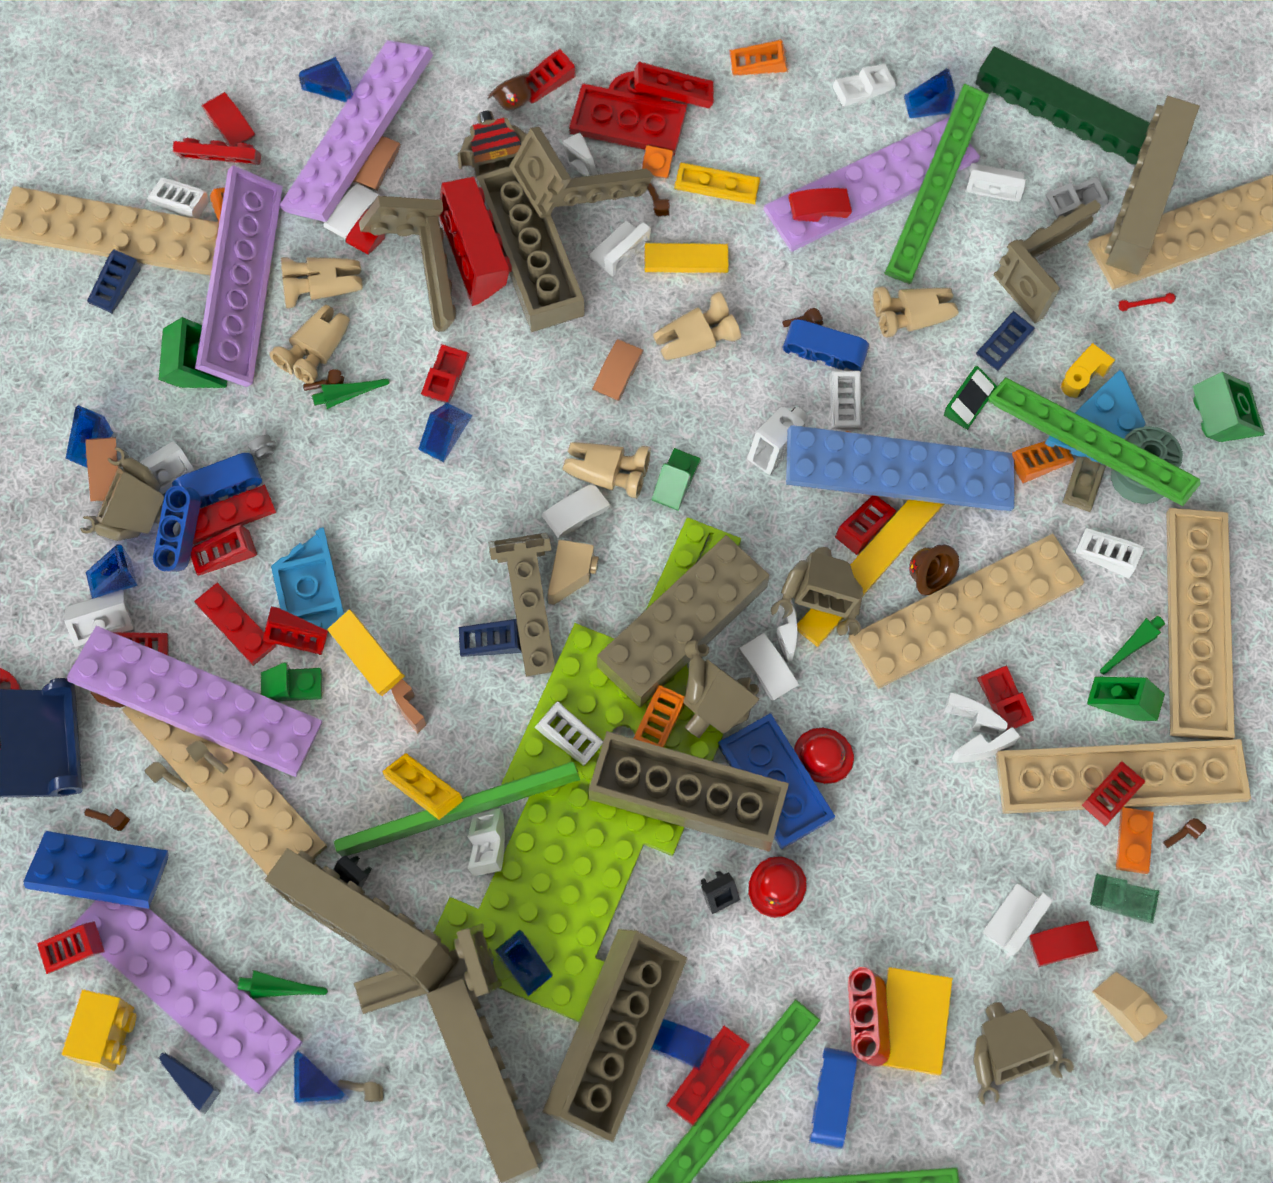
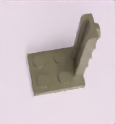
M540 127L529 129L509 166L540 218L549 217L555 207L574 206L589 202L595 203L610 199L617 200L632 196L639 197L646 192L649 183L654 177L648 169L571 178Z
M378 196L359 221L360 231L371 232L373 235L391 233L402 237L419 235L433 328L438 332L446 331L455 321L456 308L452 305V282L448 279V257L444 253L442 243L444 232L440 227L438 217L443 211L442 200Z
M1096 199L1087 205L1084 203L1080 204L1066 217L1064 215L1058 217L1049 227L1037 229L1030 238L1024 241L1016 239L1009 243L1007 254L999 262L1001 265L999 270L993 274L1035 324L1045 317L1060 290L1054 278L1046 273L1035 257L1091 225L1093 222L1092 216L1098 213L1101 208Z
M545 532L490 541L488 545L491 560L497 559L498 563L507 562L526 677L551 673L555 664L537 557L544 556L545 551H551L550 538Z
M483 923L456 932L458 939L455 940L456 949L447 953L455 963L437 989L463 978L469 990H474L476 997L502 986L501 980L497 979L492 961H494L491 948L488 949L483 930L485 929ZM394 970L353 983L362 1014L428 993Z

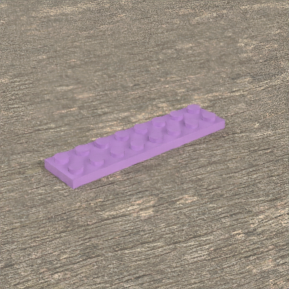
M386 41L280 203L283 211L327 222L433 57L429 47Z
M949 117L793 191L798 192L817 188H847L852 213L848 218L822 216L818 222L793 220L788 198L789 194L764 205L765 213L790 251L793 252L919 191ZM970 142L958 171L970 166L972 163L979 162L980 156Z
M233 165L228 169L195 369L244 387H249L253 384L283 186Z
M95 626L67 675L68 682L294 777L297 776L322 725V720L99 626Z
M95 900L70 927L74 928L81 924L95 921L105 951L100 954L257 1094L264 1089L303 1044L243 990H238V986L150 909Z

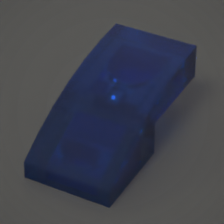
M663 1018L651 1051L700 1070L713 1039L703 1033Z

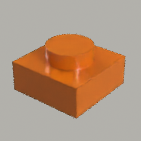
M646 145L642 169H648L653 176L668 179L674 151Z

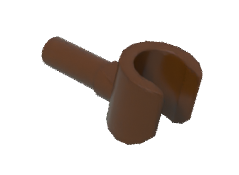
M649 183L647 190L653 201L654 214L658 217L669 216V199L660 200L653 184Z
M810 308L800 317L782 321L783 328L789 327L793 320H804L821 326L824 323L821 313L816 308Z
M332 369L329 370L327 379L316 381L312 384H303L304 391L321 388L323 384H343L345 377L341 376L342 372L340 370Z
M88 808L84 813L85 816L100 820L116 831H122L130 821L117 808L110 816Z
M1193 818L1178 833L1165 840L1163 844L1168 849L1187 834L1196 840L1206 830L1207 826L1199 819Z

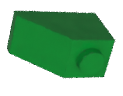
M1094 677L1087 704L1134 721H1158L1165 693L1147 677Z

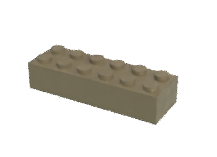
M1168 95L1163 106L1157 105L1148 126L1145 141L1140 149L1138 161L1133 169L1130 184L1122 200L1120 212L1114 223L1112 235L1104 252L1109 254L1106 265L1139 275L1152 247L1200 105Z
M510 167L477 176L478 187L481 186L484 191L485 207L487 210L490 209L493 215L495 233L499 232L501 235L503 254L510 259L512 271L509 273L531 333L585 316L584 298L551 214L549 217H539Z
M725 535L597 655V667L641 708L653 697L658 685L664 686L691 660L685 653L686 643L698 640V645H707L767 588L770 575Z
M607 731L589 786V800L770 852L789 783Z
M288 848L285 850L264 879L284 900L426 992L430 993L437 990L455 963L447 954L450 949L440 942L441 939L428 929L422 932L409 917L402 913H399L397 916L389 910L390 907L377 897L369 898L364 894L365 891L351 881L348 884L340 879L341 876L327 866L321 868L315 863L316 860L304 851L300 850L296 854Z
M618 929L542 1113L596 1139L614 1142L687 957L637 930Z
M462 978L427 993L426 996L499 1182L516 1183L540 1172L537 1164L543 1162L535 1140L528 1142L525 1133L530 1131V1127L522 1108L518 1110L514 1108L512 1102L518 1100L510 1077L502 1078L500 1071L506 1069L498 1047L490 1048L488 1040L494 1037L485 1015L481 1017L477 1015L476 1010L482 1007L474 990L470 991Z

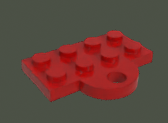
M634 71L617 76L611 82L609 88L582 83L570 122L569 134L575 135L580 133L586 138L646 150V145L674 151L673 156H675L687 113V105L661 100V96L634 90L631 87L634 83Z

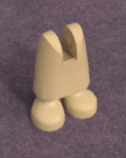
M281 257L286 308H293L297 303L298 297L308 292L310 293L311 300L363 289L362 279L359 276H351L361 273L360 262L357 260L307 257L306 263H298L289 257ZM300 276L308 277L307 279H296Z
M883 286L876 287L873 292L874 310L877 318L880 317V330L886 338L893 337L900 328L906 327L911 332L945 322L958 315V308L955 303H944L953 298L951 288L901 289L898 292V298H891L889 291Z
M717 292L711 296L710 309L702 314L701 310L697 307L659 329L653 334V337L658 345L674 340L661 349L664 359L672 360L715 348V341L721 339L735 342L741 339V333L734 316L729 315L728 306L722 293ZM713 324H719V325H717L716 327H714V328H712V329H710V327H709V326H711V325H713Z
M325 304L289 338V342L293 346L290 350L280 346L272 349L269 353L272 361L292 375L294 372L299 380L305 383H314L318 377L317 366L319 363H327L345 334L350 318L343 313H338L332 319L334 309Z
M571 442L568 453L571 456L582 458L584 461L572 458L565 459L562 469L578 479L612 491L615 485L626 490L629 497L637 499L643 486V477L646 476L649 466L651 447L641 446L637 449L635 455L624 456V447ZM622 469V470H625V471H629V472H631V473H629V474H624V473H619V471Z

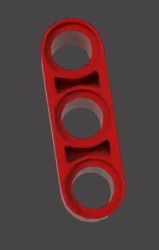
M858 967L848 977L852 1051L858 1059L873 1067H879L884 1065L890 1057L886 985L884 980L872 970L866 967ZM871 978L870 987L862 991L863 983ZM873 1010L872 1020L865 1023L864 1017L866 1013ZM875 1042L876 1049L874 1053L867 1056V1047Z

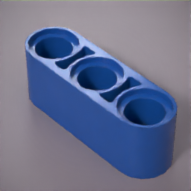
M793 320L791 322L783 344V350L787 354L793 352L799 354L798 357L814 362L820 360L826 362L825 365L844 370L846 368L860 372L869 349V343L863 338L804 320Z
M241 453L182 475L172 482V487L184 486L195 489L201 497L200 508L218 502L221 497L228 496L229 498L247 491V487L259 486L262 483V478L252 454ZM182 493L179 497V504L181 507H183L187 501L185 493Z
M173 486L166 491L153 553L154 565L161 571L179 572L184 570L189 564L201 504V497L193 488ZM182 493H185L187 501L186 504L183 507H181L179 504V497ZM176 522H179L181 526V532L178 536H175L173 532ZM171 551L175 554V562L172 566L167 560L168 554Z
M825 1047L822 1056L824 1062L823 1067L820 1068L817 1087L819 1093L817 1101H815L812 1118L813 1130L809 1136V1142L842 1149L848 1123L857 1057L853 1052Z

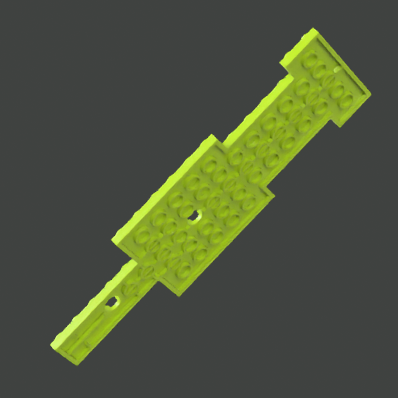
M687 517L647 608L697 563L699 557L701 559L725 535L738 546L741 543V538ZM574 623L501 784L503 785L569 762H574L580 780L529 796L504 851L502 870L494 873L479 909L449 897L433 933L441 939V943L450 949L449 951L456 949L455 940L458 939L456 932L483 923L485 929L483 933L488 949L491 948L494 961L492 962L497 979L501 980L502 983L499 989L576 1022H580L604 965V961L597 959L596 956L643 846L646 845L673 856L685 827L589 800V786L602 745L583 766L535 728L538 722L558 701L603 741L607 731L612 733L615 728L620 726H626V728H630L636 734L651 699L639 708L597 667V655L614 638ZM688 663L663 687L685 697L689 677ZM660 700V703L673 709L675 708V706ZM685 705L664 748L713 762L719 747L718 742L722 740L724 733L709 725L700 738L694 736L685 726L695 713ZM655 710V715L669 721L670 716ZM556 716L550 723V726L554 729L562 719ZM649 722L648 726L653 727L661 732H663L665 729L652 722ZM566 724L559 734L563 737L571 726ZM576 731L568 742L573 745L581 734ZM645 732L642 736L656 744L660 740ZM586 739L577 750L583 753L591 741Z

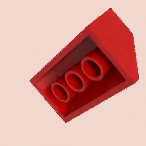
M473 176L442 183L440 200H442L443 211L439 215L472 306L482 303L506 286L508 274L512 271L510 259L508 256H504L502 251L501 235L499 232L495 233L493 228L494 219L492 212L485 207L483 188L477 186Z

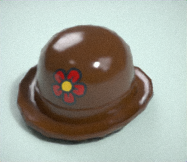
M523 73L504 81L489 93L488 100L494 97L499 105L507 111H513L522 107L531 98V90L526 78L531 76V74Z
M946 544L925 547L917 551L910 560L909 571L911 577L916 581L918 592L926 596L947 587L957 575L959 555L953 547Z

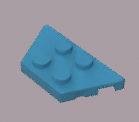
M1121 370L1110 378L1075 412V414L1123 439L1134 429L1146 425L1125 375ZM1052 436L1047 438L1045 442L1049 447L1053 448L1054 445L1071 450L1070 454L1088 457L1092 461L1102 464Z
M322 527L315 531L316 535L303 545L299 543L291 550L289 555L281 557L272 564L271 569L280 609L327 630L344 614L325 529Z

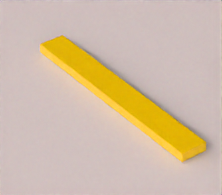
M908 499L850 564L854 577L863 588V596L945 504ZM811 608L797 623V631L815 646L819 647L844 618Z

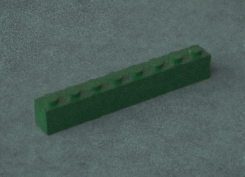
M995 46L992 48L981 65L975 84L986 93H994L1002 97L1008 104H1016L1026 109L1031 115L1035 117L1041 116L1051 121L1055 127L1065 128L1075 133L1079 139L1089 140L1099 145L1105 152H1113L1123 157L1128 163L1136 165L1150 122Z

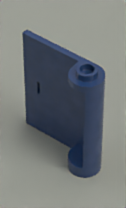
M55 678L50 680V683L45 685L42 690L0 689V798L62 797L82 793L83 783L75 684L68 682L66 678Z

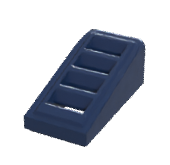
M113 249L100 272L87 302L113 314L141 270L138 261ZM113 274L118 275V276L121 277V279L118 280V279L112 277V275H113ZM106 284L116 287L115 291L105 287ZM103 293L112 298L108 301L99 297V295Z
M1013 311L976 352V355L996 371H999L1034 334L1035 327ZM1012 325L1022 335L1018 337L1008 328ZM1005 333L1012 340H1014L1015 343L1013 345L1010 344L1001 335ZM998 341L1004 347H1006L1008 351L1006 353L1003 352L994 343ZM990 348L1001 359L999 361L995 360L986 351Z
M511 619L459 627L460 656L522 653L517 620ZM507 631H510L511 642L507 643ZM494 632H499L500 644H495ZM471 633H475L476 647L470 648ZM482 633H487V646H482Z
M166 1052L161 1053L158 1057L161 1064L194 1107L205 1114L220 1094V1090Z

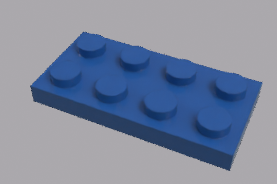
M771 713L718 742L719 749L730 767L789 783L774 836L781 850L835 819L836 816Z
M45 831L23 882L25 889L150 909L167 864L168 850Z

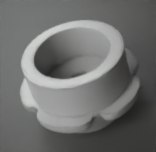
M269 435L259 436L248 443L249 453L252 456H257L258 460L264 459L274 453L273 448H275L276 443L271 440Z

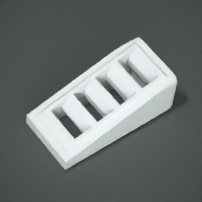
M577 133L563 140L562 144L569 165L583 176L598 175L593 157L583 136Z
M163 177L160 178L147 197L148 201L171 212L196 219L199 218L209 203L207 192ZM164 186L168 187L162 197L158 196ZM176 191L172 199H168L172 192ZM182 194L185 195L180 203L177 202ZM192 198L193 200L191 201V203L189 205H186L188 200Z
M831 371L829 374L832 428H862L860 371ZM838 383H852V388H838ZM838 394H853V398H838ZM839 404H853L854 409H839ZM839 415H854L855 420H839Z
M1086 528L1075 551V555L1130 578L1138 564L1144 547L1131 541ZM1092 538L1096 540L1095 546L1092 551L1086 550ZM1102 543L1107 545L1104 555L1098 553ZM1113 549L1119 550L1116 558L1110 557ZM1125 553L1130 555L1128 562L1122 561Z
M558 701L535 726L541 734L583 766L604 742ZM558 716L562 720L553 729L550 723ZM566 724L570 725L571 728L562 737L559 732ZM578 731L581 736L571 745L568 741ZM588 739L591 741L589 746L583 753L579 752L577 749Z

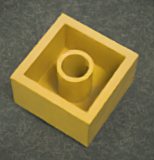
M82 989L61 1055L79 1064L115 1072L117 1064L121 1065L126 1055L127 1047L123 1045L127 1032H132L136 1023V1013H133L134 1007L119 997Z

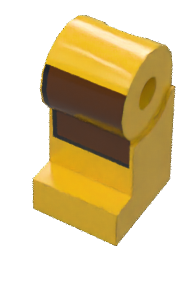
M1092 343L1066 372L1065 378L1061 383L1062 391L1065 395L1072 398L1082 396L1090 380L1097 373L1104 377L1110 371L1115 359Z

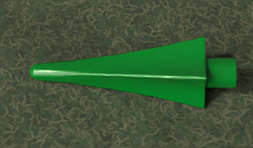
M380 379L358 383L321 385L322 392L313 394L311 397L314 406L325 404L326 408L329 409L356 396L386 386L390 381L389 379Z
M1156 616L1151 621L1146 618L1123 647L1100 669V673L1106 674L1125 658L1156 639L1161 634L1159 629L1165 625L1164 620L1159 616Z
M253 970L252 978L239 977L238 990L250 991L252 999L288 995H326L328 993V989L325 987L298 983Z

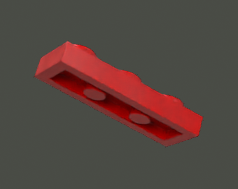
M638 61L634 68V90L710 109L714 103V81Z
M183 138V142H173V153L178 157L260 165L262 154L254 149V145L247 143H237V147L227 146L226 142L211 140L210 144H202L198 139Z
M265 484L199 509L193 544L219 535L239 524L243 526L276 513Z
M218 582L194 601L198 608L252 666L276 647L274 643L262 641L264 636L262 629Z
M724 1025L666 1107L693 1126L745 1054L750 1044Z

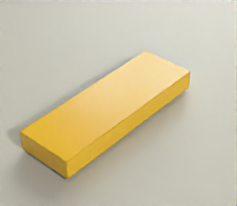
M680 162L674 189L755 205L761 178Z
M645 243V272L728 273V244Z
M349 609L327 629L379 695H385L405 677L352 610Z
M407 753L382 771L385 779L438 820L463 802L458 791Z

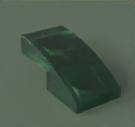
M1096 874L1090 905L1154 924L1160 891L1128 884V880Z

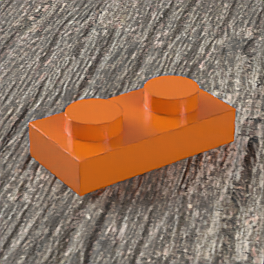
M1125 807L1120 810L1116 870L1142 874L1150 872L1154 812Z

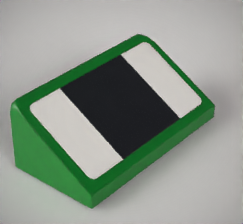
M975 366L947 405L943 416L968 430L989 401L988 397L997 388V385L981 368Z

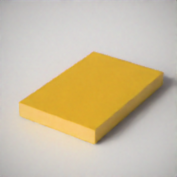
M892 967L888 968L886 996L890 1057L882 1066L938 1076L942 1074L952 978Z

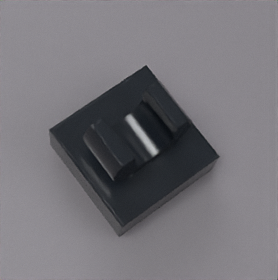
M344 855L336 862L333 870L341 876L340 879L348 884L351 881L362 888L372 869L367 867L365 870H362L357 866L360 859L358 856L349 859Z
M720 871L715 872L717 878L708 883L705 878L701 879V889L712 914L740 900L735 881L729 872L726 874Z

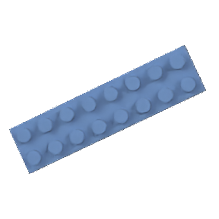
M791 425L787 429L786 485L1011 511L1014 509V458L1012 453Z

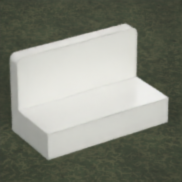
M972 163L970 165L966 192L1020 202L1026 179H1024V173Z
M625 221L594 249L589 257L613 277L645 247V243L650 242L651 228L644 222L635 228L628 221Z
M174 441L140 461L156 477L160 483L159 492L162 494L172 487V482L176 478L195 471L182 449Z
M124 590L65 608L64 621L74 647L86 644L95 626L111 632H126L134 629L133 621L126 606Z
M1016 884L983 930V934L1014 956L1047 911L1053 899L1045 893L1036 897L1021 885Z

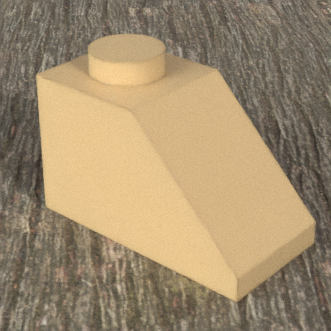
M558 540L547 594L548 604L555 605L589 583L590 574H596L599 557L594 556V545Z
M1117 972L1092 991L1135 1043L1149 1035L1168 1018L1146 991Z

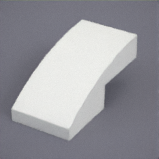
M886 64L864 67L859 75L835 79L832 86L842 106L846 107L884 94L894 89L896 83Z
M357 183L340 200L327 222H324V227L346 238L355 223L380 195Z
M592 483L543 512L542 517L555 535L560 538L582 527L584 521L607 511L610 504L596 485Z
M783 595L778 596L777 602L782 599ZM779 605L778 612L782 619L785 610ZM794 605L793 612L788 617L782 619L784 625L779 626L776 633V638L786 662L793 660L797 643V620Z
M764 633L738 648L748 668L753 674H756L771 700L779 698L799 685L779 652Z
M950 692L945 704V713L974 719L972 731L1000 736L1007 730L1008 723L994 711L970 698Z
M1013 727L989 743L979 734L958 748L952 759L955 763H965L989 758L996 755L997 751H1005L1015 745L1020 736Z
M501 808L473 815L468 833V838L473 844L468 870L473 877L501 871L505 846L503 811Z

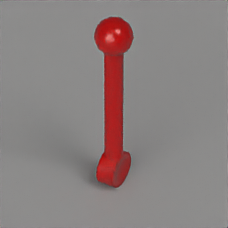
M1167 293L1162 297L1134 302L1121 300L1118 308L1121 311H1127L1132 307L1161 302L1171 304L1176 300V296L1174 293Z

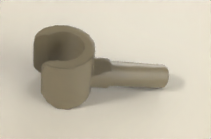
M195 741L186 748L195 762L205 757L210 764L223 774L228 770V767L215 758L201 741Z
M153 762L144 770L154 783H157L163 777L167 782L183 792L188 787L187 784L172 776L159 762Z
M341 1079L338 1082L339 1088L364 1092V1102L383 1101V1087L375 1082L356 1083Z

